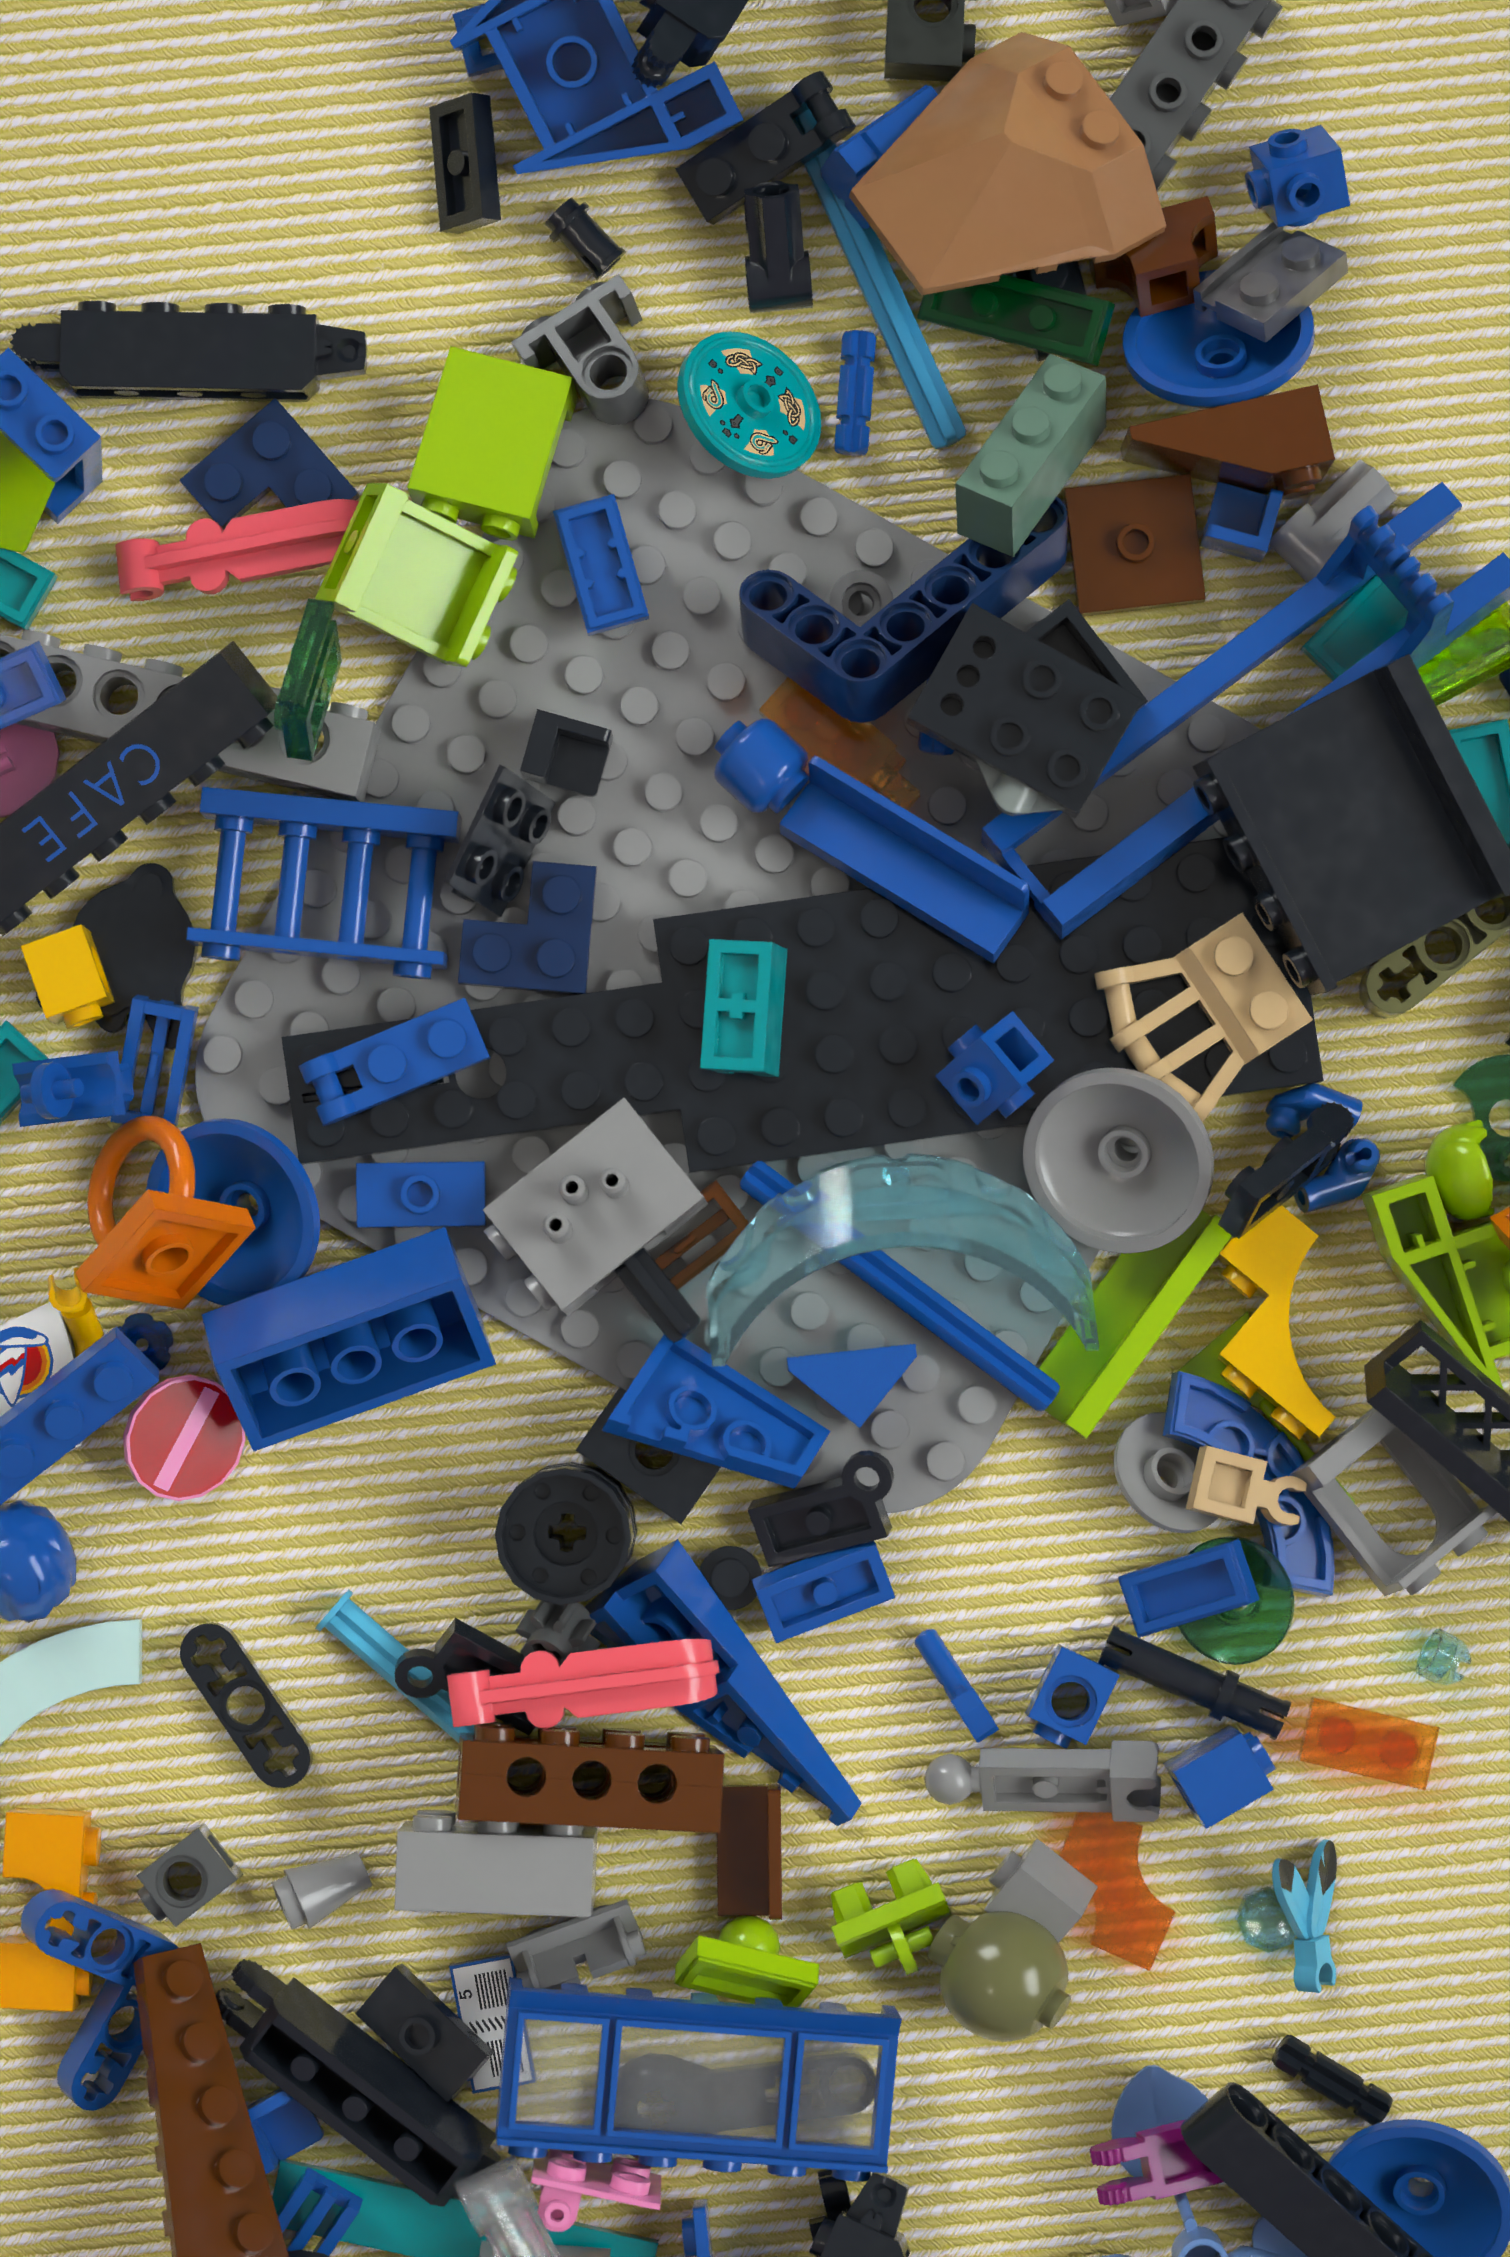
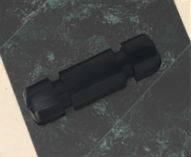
M1286 2035L1281 2040L1272 2058L1273 2064L1278 2069L1293 2078L1297 2074L1300 2075L1303 2084L1346 2110L1351 2106L1354 2108L1353 2113L1371 2125L1381 2123L1385 2119L1393 2102L1389 2093L1372 2083L1368 2086L1364 2085L1362 2077L1321 2052L1311 2053V2047L1293 2035Z

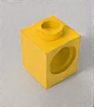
M82 924L21 946L44 1015L49 1021L54 1024L64 1021L67 1029L77 1028L101 1019L103 1017L101 1007L115 1003L91 932Z

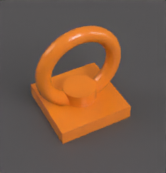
M158 1116L136 1117L120 1126L102 1147L91 1174L87 1202L89 1224L98 1246L75 1272L83 1292L184 1310L256 1229L247 1208L194 1198L195 1167L192 1152L181 1131L170 1121ZM145 1141L155 1142L163 1150L168 1163L169 1193L147 1189L116 1225L113 1212V1194L119 1170L126 1157L137 1145Z

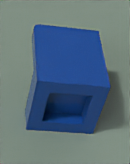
M1218 482L1200 547L1261 563L1269 548L1284 492L1271 488L1269 493L1265 495Z
M281 2088L247 2105L265 2174L275 2170L281 2160H285L318 2142L324 2136V2130L316 2115Z

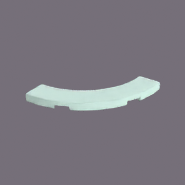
M142 1619L108 1621L74 1628L42 1639L1 1661L0 1746L27 1721L65 1699L88 1691L112 1686L141 1684Z

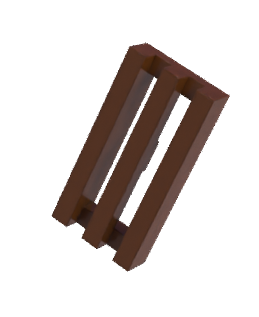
M717 1180L700 1193L708 1204L715 1199L722 1209L656 1258L655 1261L664 1270L728 1220L733 1222L736 1229L670 1279L678 1290L755 1232L754 1228Z

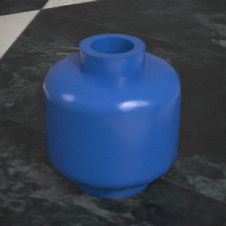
M771 719L756 720L748 727L739 720L721 736L714 747L721 754L715 766V779L752 813H761L769 808L774 813L780 812L799 794L810 778V775L804 771L808 761L806 750Z

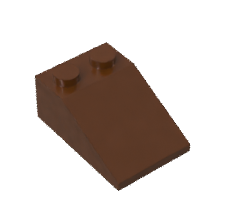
M1318 384L1129 426L1120 448L1122 459L1126 462L1179 475L1191 474V478L1216 484L1221 482L1261 494L1268 493L1272 488L1284 492L1282 500L1314 492V484L1322 481L1335 461Z

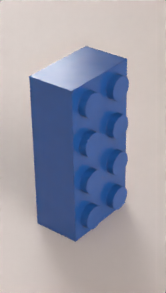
M446 1227L201 1314L214 1367L253 1451L496 1365L480 1311Z

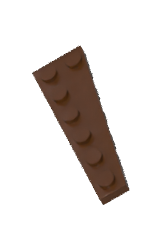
M198 1943L141 1957L133 1965L143 2052L148 2060L146 2078L150 2107L155 2109L159 2145L155 2147L157 2172H162L166 2201V2210L162 2211L165 2238L170 2237L172 2257H289L202 1945Z

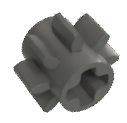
M540 1601L535 1610L529 1609L516 1629L520 1636L527 1639L520 1652L525 1658L530 1653L538 1650L548 1651L554 1654L561 1666L570 1653L597 1650L599 1648L600 1642L589 1636L596 1622L591 1619L589 1611L578 1602L558 1605Z

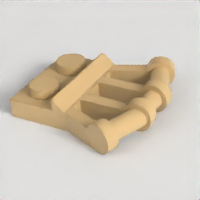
M1240 913L1173 958L1115 968L1094 974L1097 990H1104L1114 1035L1110 1038V1041L1119 1053L1124 1050L1138 1072L1157 1078L1177 1091L1193 1107L1202 1122L1208 1117L1243 1065L1313 1021L1243 913ZM1180 974L1188 988L1137 1021L1129 985ZM1198 1002L1213 1026L1160 1059L1145 1035ZM1220 1040L1224 1041L1231 1052L1202 1095L1171 1073Z

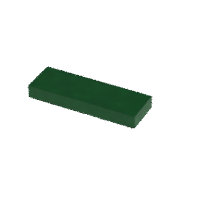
M1003 274L997 282L923 295L917 319L1098 366L1115 304L1110 301Z

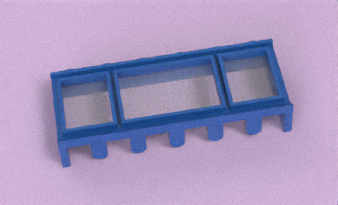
M509 1977L495 2129L496 2142L499 2146H508V2153L510 2155L522 2158H544L547 2156V2149L573 2151L574 2159L590 2163L611 2162L612 2154L638 2155L639 2164L659 2168L677 2166V2158L703 2160V2168L717 2172L741 2171L742 2163L768 2165L767 2172L778 2176L802 2177L806 2175V2168L832 2169V2177L836 2179L854 2182L868 2181L871 2172L888 2174L887 2161L898 2035L902 2018L896 2007L882 2005L881 2014L850 2012L845 2005L833 2002L819 2003V2009L783 2007L781 2000L767 1997L755 1998V2004L719 2002L716 1995L709 1993H691L690 2000L653 1997L651 1990L643 1988H627L625 1995L588 1992L586 1985L577 1983H562L561 1990L523 1987L522 1978Z

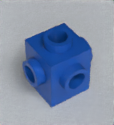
M1322 125L1305 130H1282L1271 135L1266 142L1249 146L1253 171L1246 172L1245 181L1250 200L1255 209L1263 208L1278 228L1283 226H1304L1317 220L1319 215L1350 206L1341 148Z
M1012 1011L987 1032L984 1033L976 1024L947 1049L955 1059L942 1069L936 1077L951 1094L953 1100L978 1125L997 1109L1006 1119L1035 1094L1027 1084L1055 1060L1014 1011Z

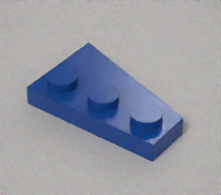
M665 1335L662 1336L601 1430L795 1489L831 1432L686 1338L673 1343Z

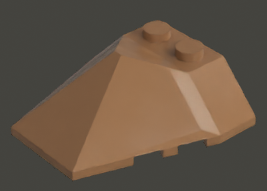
M1020 32L971 58L851 189L849 198L921 295L997 282L1003 274L1035 269L1036 274L1056 271L1058 264L1092 258L1093 263L1111 261L1163 233L1167 226L1141 140L1070 46L1024 32Z

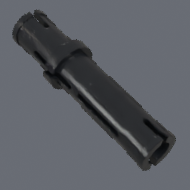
M1117 1626L1112 1627L1106 1643L1128 1652L1130 1656L1105 1646L1101 1652L1098 1664L1109 1666L1210 1710L1208 1716L1218 1721H1221L1223 1716L1264 1733L1271 1739H1277L1284 1723L1260 1713V1709L1283 1719L1288 1715L1291 1701L1282 1700L1239 1682L1240 1675L1227 1670L1225 1675L1124 1632Z

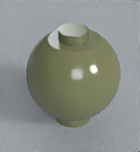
M994 1911L984 1913L968 1923L954 1914L944 1923L930 1946L928 1959L941 1966L940 1990L949 2012L965 2029L979 2037L1000 2042L1027 2038L1037 2033L1043 2026L1049 2029L1055 2027L1069 2006L1071 1996L1065 1992L1068 1984V1965L1060 1943L1044 1926L1027 1916L1014 1912Z

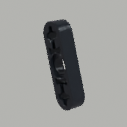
M214 1622L201 1624L190 1630L181 1643V1663L256 1775L265 1784L275 1788H287L297 1784L307 1775L311 1768L313 1760L311 1746L238 1637L227 1626ZM203 1634L210 1641L221 1638L225 1642L227 1648L222 1651L220 1657L229 1672L234 1670L239 1662L247 1672V1675L237 1677L225 1684L218 1695L211 1687L210 1682L222 1678L213 1664L206 1663L200 1666L194 1658L201 1650L197 1639ZM239 1687H253L264 1698L265 1709L263 1715L254 1723L245 1724L238 1722L230 1714L228 1701L232 1692ZM275 1715L282 1723L283 1728L272 1731V1735L281 1747L284 1748L293 1744L299 1751V1755L292 1761L296 1771L291 1775H288L282 1768L274 1772L268 1768L266 1761L273 1754L264 1738L255 1747H252L246 1738V1735L254 1734L265 1728Z

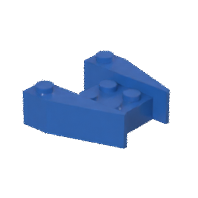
M488 0L450 40L454 50L459 52L488 37L544 149L513 165L516 173L519 175L688 150L744 121L715 61L660 90L653 86L647 88V85H641L639 80H635L636 75L632 73L634 70L632 64L639 51L613 0Z

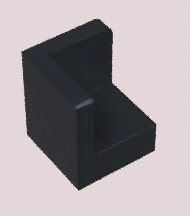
M537 709L520 768L522 778L580 795L595 797L599 790L613 741L612 730Z

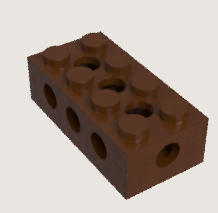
M491 1722L474 1725L473 1733H460L455 1811L458 1820L720 1833L725 1754L715 1745H710V1738H706L705 1734L695 1732L670 1731L667 1732L666 1743L645 1742V1735L641 1734V1730L603 1728L602 1739L580 1738V1731H577V1727L556 1725L547 1729L538 1728V1736L515 1735V1728H513L512 1723ZM530 1757L541 1763L540 1775L531 1785L518 1787L507 1781L508 1769L517 1759ZM586 1761H598L604 1764V1778L597 1787L590 1790H581L573 1786V1774L580 1764ZM653 1764L667 1766L669 1772L668 1781L660 1791L655 1793L639 1791L638 1779L646 1767Z

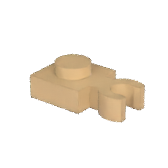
M1201 1446L1198 1452L1186 1509L1244 1525L1253 1524L1256 1510L1260 1509L1263 1516L1275 1525H1296L1299 1523L1300 1516L1284 1512L1279 1506L1278 1498L1284 1489L1291 1492L1306 1491L1307 1483L1294 1476L1277 1477L1270 1481L1263 1480L1267 1461L1211 1446Z

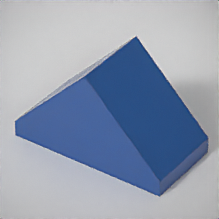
M916 1344L788 1357L786 1359L788 1372L860 1428L915 1360L917 1352Z

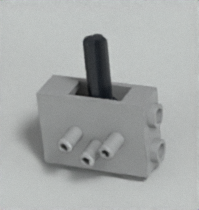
M622 1098L483 1209L484 1213L493 1223L484 1230V1233L507 1261L518 1254L533 1274L523 1282L546 1311L557 1304L569 1316L615 1278L619 1277L669 1341L676 1343L684 1339L701 1322L699 1315L649 1254V1251L705 1208L708 1203L625 1098Z

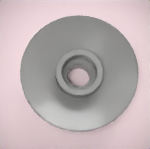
M1166 1412L1150 1413L1137 1418L1121 1433L1114 1450L1115 1476L1125 1499L1141 1517L1161 1529L1176 1533H1192L1207 1528L1218 1518L1186 1509L1199 1450L1179 1440L1163 1436Z

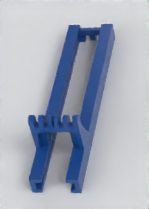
M1441 482L1382 527L1377 525L1379 514L1371 505L1363 508L1353 517L1347 536L1316 577L1136 712L1093 790L1354 594L1375 575L1382 580L1408 611L1404 628L1290 714L1384 664L1407 654H1410L1418 670L1510 600V559L1503 552L1449 594L1443 592L1438 595L1435 592L1438 584L1430 573L1421 576L1419 574L1421 563L1415 556H1409L1413 548L1454 518V514L1462 508L1461 502ZM1193 786L1051 895L1014 849L1061 815L1062 811L1030 813L1018 816L1001 813L982 827L981 843L1003 869L1029 885V896L1034 900V908L1062 940L1220 819L1217 813L1211 816L1206 812Z

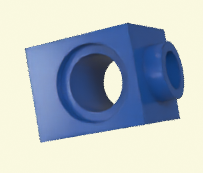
M1058 1644L1025 1711L1028 1717L1037 1721L1032 1732L1065 1749L1068 1748L1072 1738L1086 1745L1120 1675ZM1076 1682L1081 1684L1086 1691V1706L1075 1717H1061L1053 1710L1052 1695L1061 1684Z

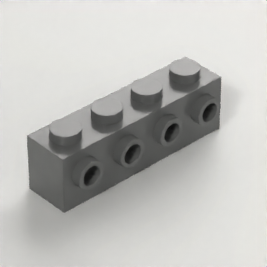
M1177 0L1111 96V102L1144 145L1157 192L1177 163L1169 154L1180 138L1183 136L1192 142L1210 116L1212 109L1204 103L1215 87L1219 85L1223 89L1228 90L1244 67L1248 58L1239 52L1252 33L1262 39L1279 16L1283 6L1275 0Z

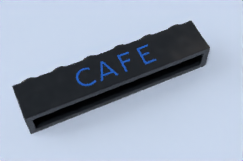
M234 641L0 823V934L2 936L6 935L33 913L26 903L43 890L51 900L79 878L80 875L73 866L91 853L97 862H100L122 845L128 837L121 829L139 816L147 825L171 807L176 800L170 791L188 778L193 786L197 787L220 769L225 762L218 754L230 744L237 741L243 749H246L274 726L267 716L282 701Z

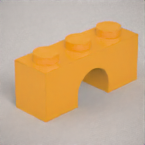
M15 1807L6 1812L2 1877L28 1879L38 1883L44 1890H61L98 1906L97 1892H87L89 1866L99 1865L101 1853V1828L91 1827L92 1811ZM51 1917L49 1926L62 1929L72 1936L75 1927L63 1917L60 1919ZM7 1936L0 1941V2008L73 2012L81 2005V1995H91L93 1973L45 1954L26 1937Z

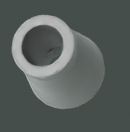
M357 1851L344 1857L285 1869V1877L271 1882L281 1909L292 1930L304 1924L309 1929L355 1895L372 1887L367 1870Z

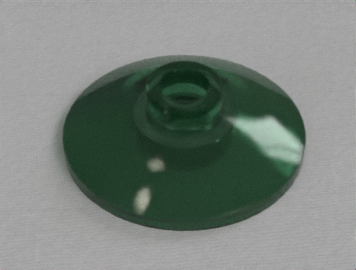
M1226 1536L1206 1541L1189 1553L1239 1538L1260 1600L1249 1604L1247 1607L1235 1608L1178 1627L1191 1646L1204 1656L1220 1663L1240 1665L1252 1663L1269 1655L1282 1643L1289 1632L1294 1616V1593L1284 1567L1269 1550L1246 1538Z

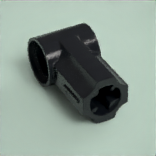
M773 181L759 183L754 187L744 189L746 233H748L750 255L745 256L749 312L759 313L813 308L808 250L804 251L798 184Z

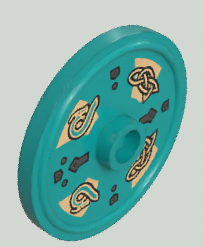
M721 332L700 341L683 360L677 381L678 399L683 416L696 439L718 461L744 475L772 479L793 473L812 456L821 435V414L818 401L803 372L780 349L750 334Z

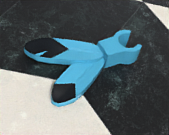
M1325 1839L1318 1844L1312 1856L1307 1888L1295 1865L1287 1859H1276L1272 1866L1273 1888L1277 1900L1290 1927L1298 1937L1294 1939V1983L1298 1991L1320 1993L1321 1985L1335 1986L1336 1967L1331 1956L1329 1935H1323L1330 1913L1337 1871L1336 1850L1331 1840Z

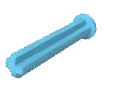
M348 1589L315 1629L321 1632L325 1627L456 1742L459 1743L460 1733H473L474 1725L453 1727L449 1692L441 1689L433 1696L414 1698L406 1695L398 1688L395 1682V1665L399 1657L409 1650L349 1598L353 1595V1592ZM422 1666L414 1667L409 1671L410 1676L417 1680H426L432 1676L431 1671Z

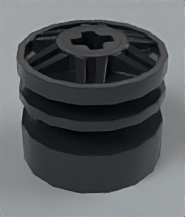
M572 1461L548 1465L525 1479L514 1489L501 1507L495 1539L499 1561L513 1584L534 1599L565 1605L588 1601L612 1585L632 1557L638 1528L634 1505L620 1482L599 1467ZM566 1513L574 1515L575 1525L586 1528V1535L579 1536L575 1540L573 1547L565 1546L563 1535L553 1534L552 1527L560 1524L564 1520Z

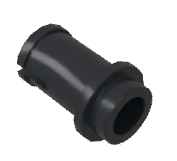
M571 197L545 222V225L552 231L549 238L553 242L560 239L593 274L592 276L599 280L621 259L626 251L619 247L587 214L590 206L586 202L579 205Z

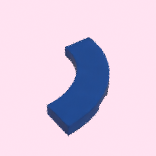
M1181 1371L1172 1373L1163 1431L1164 1437L1179 1440L1198 1450L1201 1446H1211L1267 1461L1263 1479L1267 1481L1277 1477L1290 1476L1293 1471L1305 1462L1284 1432H1279L1259 1412L1251 1407V1403L1228 1388L1203 1377ZM1284 1489L1278 1498L1279 1506L1286 1513L1300 1516L1298 1524L1288 1526L1275 1525L1263 1516L1260 1509L1256 1510L1266 1551L1267 1570L1265 1586L1321 1597L1333 1596L1335 1565L1331 1528L1303 1492H1291Z

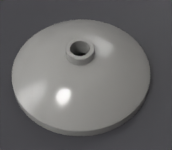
M1098 1068L1076 1074L1064 1080L1047 1094L1030 1119L1024 1138L1023 1164L1029 1188L1039 1207L1060 1230L1078 1242L1095 1249L1126 1254L1150 1251L1164 1246L1182 1235L1193 1224L1210 1195L1214 1176V1156L1209 1135L1203 1122L1193 1107L1177 1091L1159 1079L1145 1073L1124 1068ZM1120 1139H1132L1137 1144L1139 1152L1131 1153L1126 1151L1121 1146Z

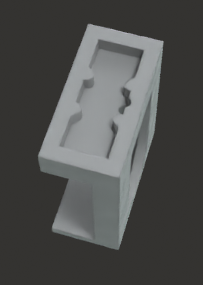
M1373 1407L1290 1474V1476L1300 1478L1307 1483L1306 1491L1303 1493L1384 1597L1404 1589L1410 1595H1414L1441 1574V1571L1435 1564L1451 1550L1459 1557L1476 1546L1488 1535V1532L1482 1525L1498 1513L1489 1505L1479 1509L1452 1473ZM1378 1442L1382 1444L1428 1503L1435 1516L1436 1532L1433 1542L1425 1551L1417 1555H1404L1391 1549L1335 1479L1336 1476Z

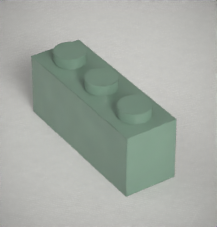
M1049 354L955 483L957 534L1014 557L1106 428V376Z

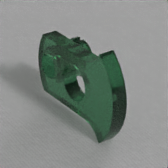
M1507 1054L1485 1058L1471 1065L1460 1074L1451 1086L1461 1091L1469 1100L1473 1120H1481L1483 1122V1128L1487 1130V1137L1480 1142V1148L1486 1157L1493 1180L1500 1182H1510L1509 1166H1504V1161L1508 1160L1510 1153V1137L1501 1136L1492 1129L1489 1122V1113L1497 1102L1510 1100V1055Z

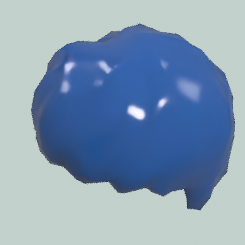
M26 1500L4 1503L0 1505V1618L9 1622L23 1620L27 1623L45 1619L53 1607L59 1606L69 1596L70 1588L76 1583V1556L65 1529L46 1507L35 1506Z

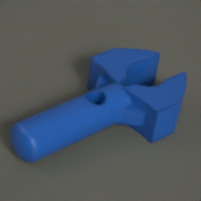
M927 1629L917 1635L914 1641L915 1646L938 1682L944 1686L946 1695L976 1742L979 1743L998 1731L999 1728L937 1631L935 1629Z

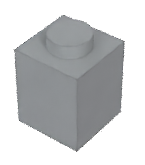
M1036 1839L1021 1857L1014 1851H1011L993 1872L989 1882L997 1888L984 1910L987 1913L1006 1911L1027 1916L1044 1926L1059 1943L1083 1916L1098 1886L1039 1839Z

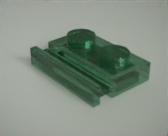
M308 599L296 641L291 651L281 690L276 700L274 727L276 730L283 731L287 758L313 760L342 663L336 620H331L334 602Z

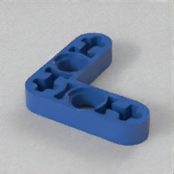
M56 1889L41 1891L32 1897L24 1907L21 1916V1929L25 1937L45 1954L106 1979L57 2071L59 2088L70 2100L83 2110H98L104 2108L115 2099L143 2050L137 1995L130 1990L132 1986L136 1987L133 1963L141 1957L178 1949L179 1947L157 1930L69 1893ZM50 1917L54 1919L63 1917L75 1928L71 1936L66 1931L54 1926H49L46 1929L45 1925ZM116 1929L117 1939L110 1952L101 1957H92L91 1946L98 1934L104 1930ZM132 2006L134 2008V2017L128 2028L118 2034H109V2023L112 2016L121 2008ZM101 2043L112 2050L110 2055L103 2049L97 2050ZM99 2072L94 2082L85 2080L81 2083L86 2073L96 2074Z

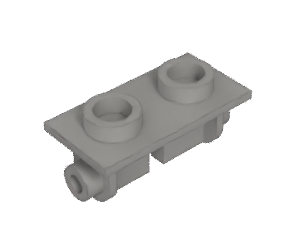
M627 1899L611 1905L595 1907L591 1917H576L551 1927L538 1928L529 1932L524 1937L505 1943L517 1969V1978H522L523 1987L561 1990L562 1983L581 1984L576 1964L587 1961L593 1979L625 1967L637 1965L635 1958L647 1954L642 1933Z

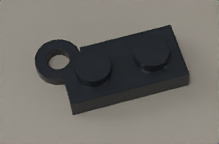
M871 1450L859 1451L853 1454L845 1463L840 1478L752 1500L747 1511L768 1567L888 1537L892 1525L882 1500L890 1491L894 1480L893 1467L888 1459L880 1453ZM862 1467L872 1468L879 1476V1483L874 1486L863 1485L857 1478V1470Z
M455 1618L435 1644V1651L412 1649L399 1657L395 1665V1682L398 1688L406 1695L414 1698H427L437 1694L441 1689L449 1692L447 1675L478 1670H489L490 1676L521 1672L524 1655ZM422 1666L429 1669L432 1676L426 1680H417L410 1676L409 1671L414 1667ZM526 1712L495 1715V1718L505 1723H512L515 1729L528 1736L536 1728L528 1720Z

